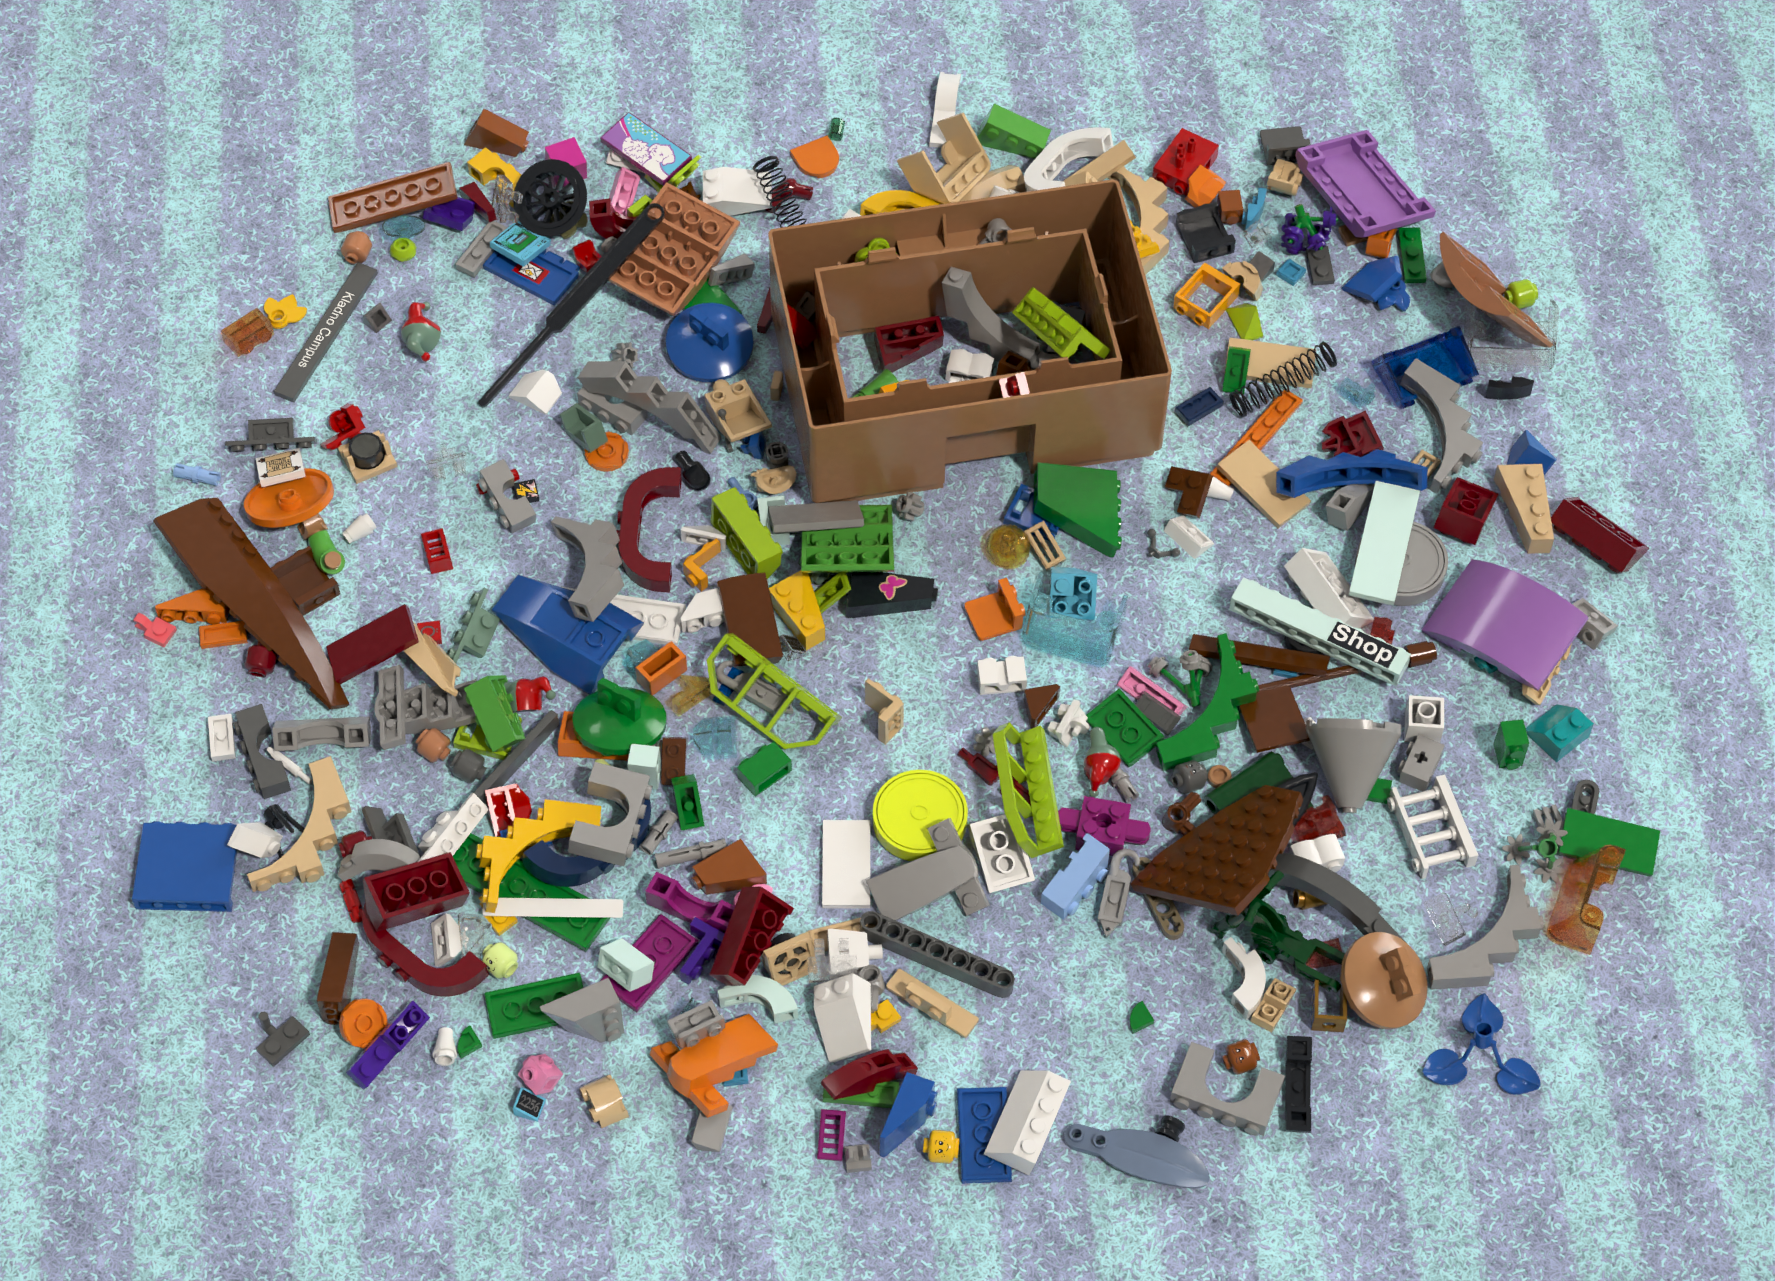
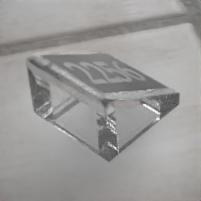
M785 634L779 636L782 653L787 662L807 656V652L797 637Z

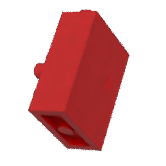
M1181 128L1153 167L1152 178L1173 189L1177 194L1187 196L1189 193L1188 179L1200 165L1210 169L1218 157L1219 145Z

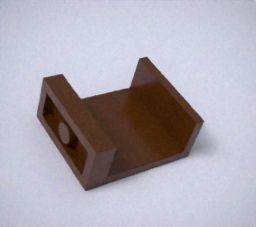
M310 546L296 551L294 555L277 562L270 568L287 590L303 616L340 595L337 581L334 577L329 579L326 573L319 569L314 561Z

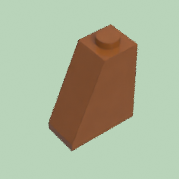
M483 108L472 126L464 145L479 149L486 147L492 152L517 157L520 151H525L529 143L526 140L529 131Z
M741 839L692 867L693 877H691V880L696 889H702L706 895L741 890L742 887H752L756 884H767L766 872Z

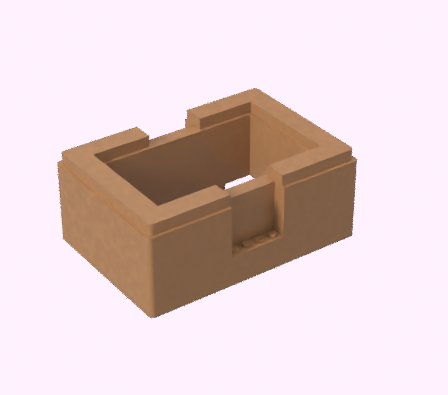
M1111 179L775 228L769 231L771 313L809 493L813 502L861 501L906 494L907 491L913 493L943 488L945 483V464L1025 452L1030 473L1034 474L1038 462L1081 467L1151 456L1155 451L1162 448L1172 369L1121 187L1117 180ZM993 219H1003L1007 226L1012 229L1007 231L1006 238L1003 241L979 244L986 237L985 232L988 230V224ZM881 237L889 243L890 248L868 251V257L865 261L855 263L857 252L862 248L868 247V244L873 239ZM955 267L971 272L979 294L995 314L1013 312L1032 286L1048 299L1059 304L1079 302L1080 308L1085 310L1086 329L1111 351L1105 359L1092 351L1094 361L1070 364L1068 357L1040 361L1038 363L1039 367L1036 370L1025 371L1030 394L1002 398L998 381L1023 373L1018 372L932 386L927 384L926 378L897 383V388L893 392L848 398L836 343H839V337L875 332V327L933 316L947 317L942 282L949 269ZM809 291L815 295V319L810 323L816 330V338L807 348L802 349L794 341L787 304L795 309V306L805 292Z

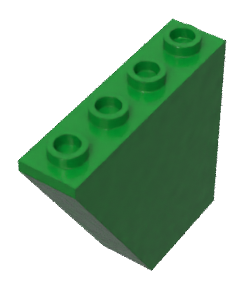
M1038 462L1034 472V513L1108 557H1114L1116 551L1121 548L1122 538L1118 536V531L1121 528V518L1118 517V512H1120L1121 499H1118L1121 481L1117 480V471Z

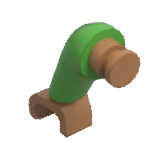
M318 513L300 522L297 526L304 540L308 539L314 561L319 569L329 575L341 572L345 566V558L334 546L327 531L328 527L321 515Z

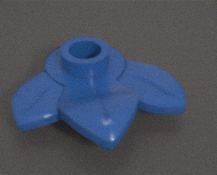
M1398 280L1394 284L1398 287L1392 286L1377 300L1380 310H1384L1394 304L1402 311L1408 309L1410 296L1405 291L1406 284L1403 280Z

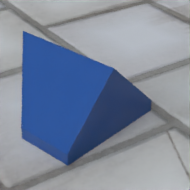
M1525 430L1512 446L1507 465L1542 464L1545 475L1557 459L1528 430Z

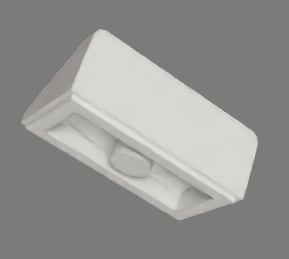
M1184 515L1170 519L1164 529V532L1194 559L1214 545L1213 541Z

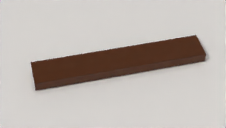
M1193 634L1189 650H1195L1202 657L1220 660L1216 646V637ZM1233 640L1236 649L1235 659L1236 661L1240 660L1241 663L1326 677L1330 656Z

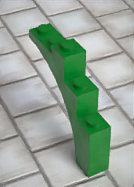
M1227 633L1217 636L1216 646L1220 658V680L1212 701L1203 714L1189 727L1172 737L1156 743V754L1162 771L1174 769L1176 765L1192 760L1201 762L1216 758L1217 750L1220 748L1219 739L1216 734L1235 730L1237 720H1240L1236 706L1256 701V695L1259 692L1258 682L1256 678L1252 679L1250 672L1243 673L1240 660L1236 661L1234 656L1236 653L1233 640L1229 641Z

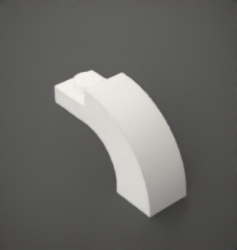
M1230 937L1223 943L1222 953L1236 967L1243 979L1241 987L1232 994L1231 1004L1247 1021L1261 1003L1266 983L1265 968L1255 949L1246 954L1243 945L1239 942L1236 943Z

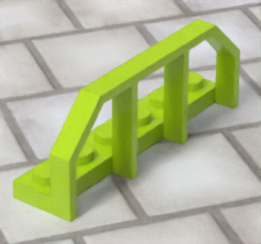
M1033 286L1012 312L1062 357L1069 358L1077 351L1080 343L1103 359L1111 351L1079 322Z
M734 633L725 634L707 658L711 693L784 749L819 744L833 725H837L842 719V716ZM726 644V648L736 656L738 654L746 658L744 662L753 669L757 668L734 701L718 690L714 664L715 658ZM762 672H764L762 676L773 684L777 682L782 686L781 691L789 696L767 727L739 706ZM795 698L800 700L799 704L807 711H815L819 715L817 718L825 724L815 740L786 743L771 731Z
M1010 722L1000 725L992 734L1004 812L1017 843L1031 859L1063 848L1044 729L1040 725L1019 733ZM1006 738L1012 744L1021 743L1025 770L1008 752ZM1012 776L1019 784L1027 781L1031 806L1014 788ZM1020 814L1025 819L1033 816L1037 845L1028 836Z

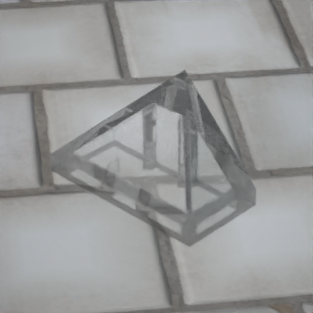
M459 913L458 924L462 957L470 951L479 959H483L482 953L489 945L492 924L482 914Z

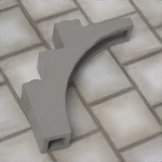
M1415 359L1404 372L1400 385L1420 400L1433 417L1438 428L1442 445L1441 466L1434 476L1429 489L1437 494L1441 488L1446 489L1453 473L1458 474L1462 466L1468 468L1472 462L1476 464L1483 454L1480 451L1483 442L1467 433L1471 427L1469 421L1472 413L1456 404L1460 398L1458 392L1461 385L1420 360Z
M555 516L551 524L557 538L572 544L585 555L586 564L583 577L577 589L568 600L576 618L594 622L624 587L618 570L622 560L616 548V544L620 541L616 527L611 522L595 519L589 525Z
M1510 865L1507 873L1508 894L1506 907L1494 928L1481 940L1464 950L1429 959L1427 972L1431 990L1488 986L1491 977H1494L1493 963L1513 962L1515 955L1519 953L1518 940L1538 938L1540 930L1544 928L1542 915L1539 916L1537 907H1530L1529 895H1525L1524 891L1526 878L1525 874L1521 873L1520 865Z

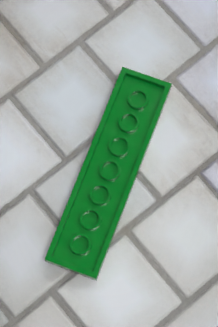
M470 833L455 852L453 858L466 886L482 894L483 888L487 889L488 881H484L485 868L479 867L480 858H476L477 844H482L483 839ZM517 860L507 871L499 885L498 898L590 899L570 887L554 886L537 879L523 866V861ZM522 916L587 952L610 920V918Z

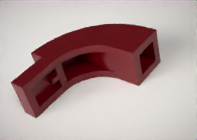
M610 198L589 201L591 224L594 230L606 239L612 236L618 239L637 218L624 216L616 212Z

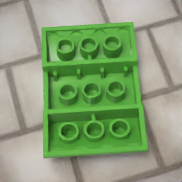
M859 505L864 518L863 527L802 531L801 572H894L892 505Z

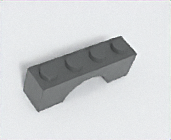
M259 704L235 712L237 721L233 722L237 736L241 734L244 740L240 741L244 755L249 754L250 759L246 760L250 774H256L257 778L253 779L256 792H262L263 798L267 799L291 791L282 761L267 759L259 752L262 742L271 734L263 705Z

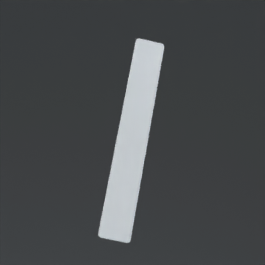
M498 898L495 913L485 912L486 903H483L484 916L623 917L622 899Z

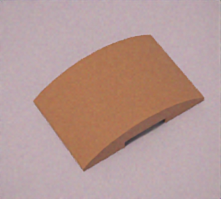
M666 182L651 202V204L657 203L663 207L665 212L663 221L609 279V282L674 316L693 299L707 281L711 269L717 266L740 225V221ZM653 208L648 212V217L658 219L662 212L658 208Z
M1442 232L1440 234V250L1443 264L1451 282L1459 293L1518 338L1541 347L1550 348L1553 346V343L1530 316L1502 296L1507 289L1491 269L1445 232Z

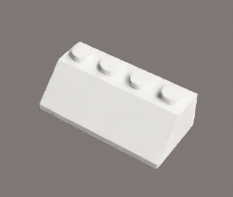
M1302 548L1284 565L1288 571V577L1301 589L1300 594L1311 603L1312 609H1318L1323 614L1337 618L1353 628H1361L1375 620L1359 598L1348 596L1351 586L1326 552Z
M1021 1070L984 1155L1030 1175L1071 1081L1050 1071Z

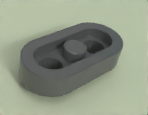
M1591 780L1580 781L1574 791L1571 809L1595 814L1600 792L1598 785ZM1582 792H1588L1590 796H1584Z

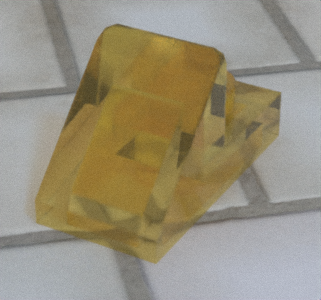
M688 675L679 676L680 686L684 691L679 692L672 699V709L678 717L712 695L709 678Z

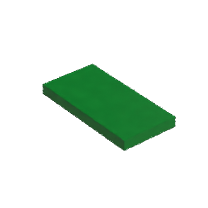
M1571 808L1566 809L1562 830H1566L1568 833L1565 836H1561L1563 846L1559 845V855L1651 877L1653 875L1661 830Z
M575 973L484 993L493 1039L559 1025L542 1012L540 1006L583 989L581 974Z

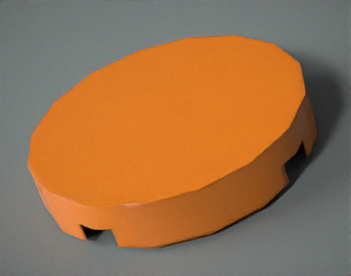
M605 432L608 442L591 453L584 448L586 461L596 470L603 472L614 471L621 468L627 462L629 456L628 443L622 439V436L613 432Z
M365 998L356 999L347 1004L341 1012L339 1020L340 1033L344 1040L350 1045L360 1048H366L388 1025L387 1014L379 1003Z

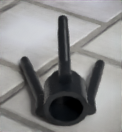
M278 804L271 805L264 811L263 816L267 820L265 825L274 830V828L281 829L285 826L291 833H294V829L288 823L290 822L303 833L305 828L294 820L287 811H283ZM281 846L277 852L279 858L284 855Z

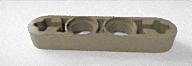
M1146 857L1139 858L1140 865L1144 868L1151 862ZM1134 861L1132 873L1134 878H1136L1143 870H1139V866H1135ZM1142 893L1163 935L1169 940L1181 938L1184 932V922L1173 901ZM1160 904H1165L1170 910L1167 913H1160L1156 907ZM1169 918H1171V923L1174 927L1178 926L1177 932H1174L1172 929L1168 930L1170 925Z

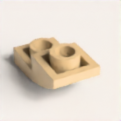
M1274 978L1265 992L1263 1000L1253 1013L1250 1022L1272 1033L1293 998L1296 988Z

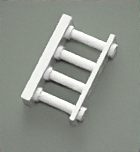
M1445 775L1436 777L1431 790L1400 797L1396 787L1391 788L1387 804L1389 810L1395 812L1413 857L1412 867L1415 872H1419L1421 879L1426 878L1429 866L1457 859L1464 861L1466 868L1476 865L1478 858L1477 850ZM1430 799L1439 800L1441 805L1439 810L1408 817L1404 808L1406 805ZM1438 819L1447 820L1448 830L1416 837L1412 827ZM1447 839L1455 840L1458 846L1456 850L1426 858L1420 847Z

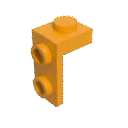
M717 538L712 542H707L700 551L688 556L683 563V573L686 576L687 582L691 587H697L701 592L708 587V575L700 567L721 552L720 541Z

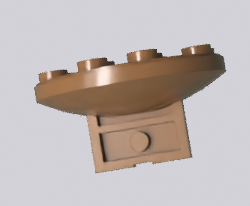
M1374 932L1364 935L1355 940L1347 949L1342 961L1340 981L1350 1008L1364 1021L1381 1029H1397L1414 1021L1423 1010L1427 998L1426 973L1415 951L1401 938L1385 932Z

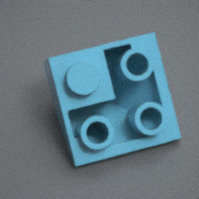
M1051 567L1049 617L1095 620L1097 574L1076 568Z

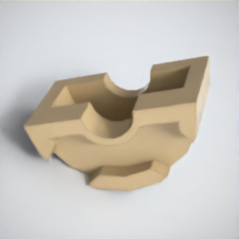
M1277 159L1274 169L1268 177L1267 189L1296 196L1304 174L1300 173L1301 170L1298 164Z
M1246 261L1229 262L1222 267L1225 275L1238 283H1244L1245 292L1258 301L1262 294L1263 286L1258 271L1252 264Z
M611 1074L579 1088L584 1102L589 1101L592 1105L589 1113L593 1122H599L601 1128L629 1117L628 1111L622 1102L621 1092L614 1078L612 1079Z

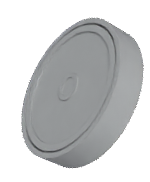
M1414 521L1394 605L1397 606L1416 605L1433 597L1441 588L1448 568V554L1442 540L1431 529ZM1360 541V543H1359V545H1358V549H1357V554H1356V559H1355V566H1356V561H1357V557H1358V553H1359L1361 541Z

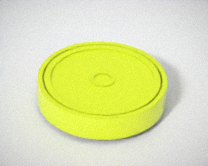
M910 770L892 777L880 788L873 803V828L877 839L891 854L907 861H914L938 852L927 828L951 818L961 841L967 829L968 807L962 791L951 779L934 771Z

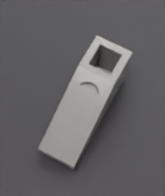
M1350 484L1337 490L1326 504L1328 524L1348 531L1370 503L1375 484Z

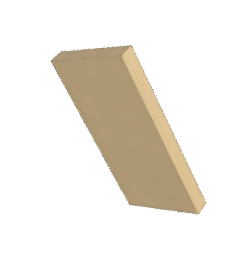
M1229 338L1228 350L1229 346L1251 349L1246 380L1256 381V378L1263 379V374L1270 375L1272 369L1277 371L1279 365L1285 367V362L1292 363V359L1294 357L1299 358L1301 353L1307 355L1308 349L1314 350L1312 348L1238 338ZM1309 351V357L1315 363V355L1312 351ZM1302 355L1301 361L1308 368L1312 380L1305 376L1300 362L1297 359L1294 360V365L1303 376L1304 384L1299 382L1292 365L1287 363V370L1294 377L1297 387L1312 388L1313 371L1310 368L1307 357ZM1280 367L1279 373L1283 376L1289 386H1292L1288 380L1285 370L1282 367ZM1273 371L1272 378L1277 384H1281L1278 374ZM1268 376L1264 377L1265 382L1272 383Z
M1250 440L1217 464L1216 468L1278 529L1311 502L1305 494L1293 498L1276 493V472L1280 469Z

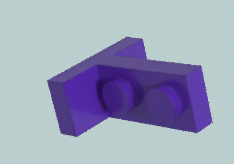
M696 917L690 923L691 935L701 941L680 970L681 981L688 985L693 979L697 980L703 971V964L706 960L710 961L714 957L716 949L719 950L725 934Z

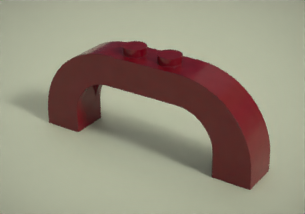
M679 467L658 468L639 476L629 486L624 496L622 511H618V525L621 526L620 530L616 531L620 539L617 544H619L622 568L635 584L655 592L670 593L672 565L671 562L649 560L639 552L642 514L646 505L654 499L661 497L680 498L682 472Z
M365 902L362 912V923L368 944L378 956L379 962L385 968H393L396 971L395 975L402 982L408 981L415 988L429 995L449 997L472 990L489 976L487 965L470 951L450 967L435 968L427 965L387 930L375 931L367 913Z

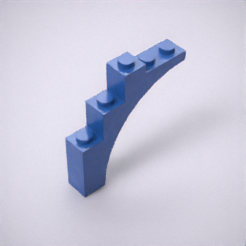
M1379 449L1363 457L1342 452L1329 460L1308 455L1276 472V493L1295 498L1322 488L1350 484H1375L1376 481L1422 491L1427 488L1428 467L1396 459V454Z

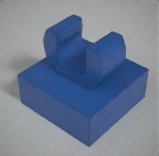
M761 431L743 438L744 442L749 444L741 445L742 452L746 454L752 453L754 458L763 459L767 442L763 432Z

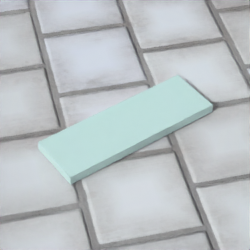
M1380 481L1375 482L1348 596L1394 606L1420 490Z

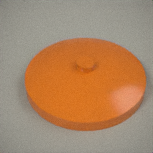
M304 468L306 476L303 478L261 487V484L258 483L250 490L244 500L246 515L252 523L269 528L285 527L303 522L321 512L331 502L334 495L331 478L323 471Z

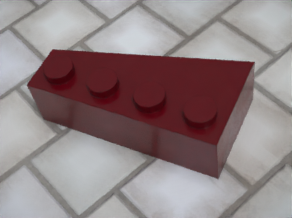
M761 886L742 887L709 975L726 986H745L761 962L760 957L763 951L770 948L772 944L771 939L776 932H780L784 926V919L787 915H791L794 908Z

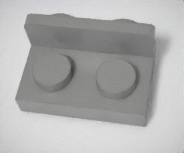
M1581 598L1574 602L1573 605L1586 614L1589 619L1576 637L1595 650L1602 639L1615 632L1618 625L1584 598Z

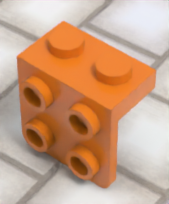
M1007 577L998 580L996 593L967 601L964 605L974 631L981 641L1022 629L1023 617L1026 616L1025 609L1022 603H1018L1016 589L1014 585H1010Z

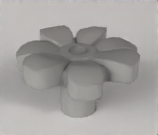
M987 727L981 728V733L974 736V740L977 743L973 747L977 752L981 751L982 756H988L989 751L995 754L992 735L996 730L995 728L990 730Z

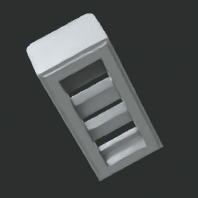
M745 253L713 267L708 284L715 286L751 278L755 264Z

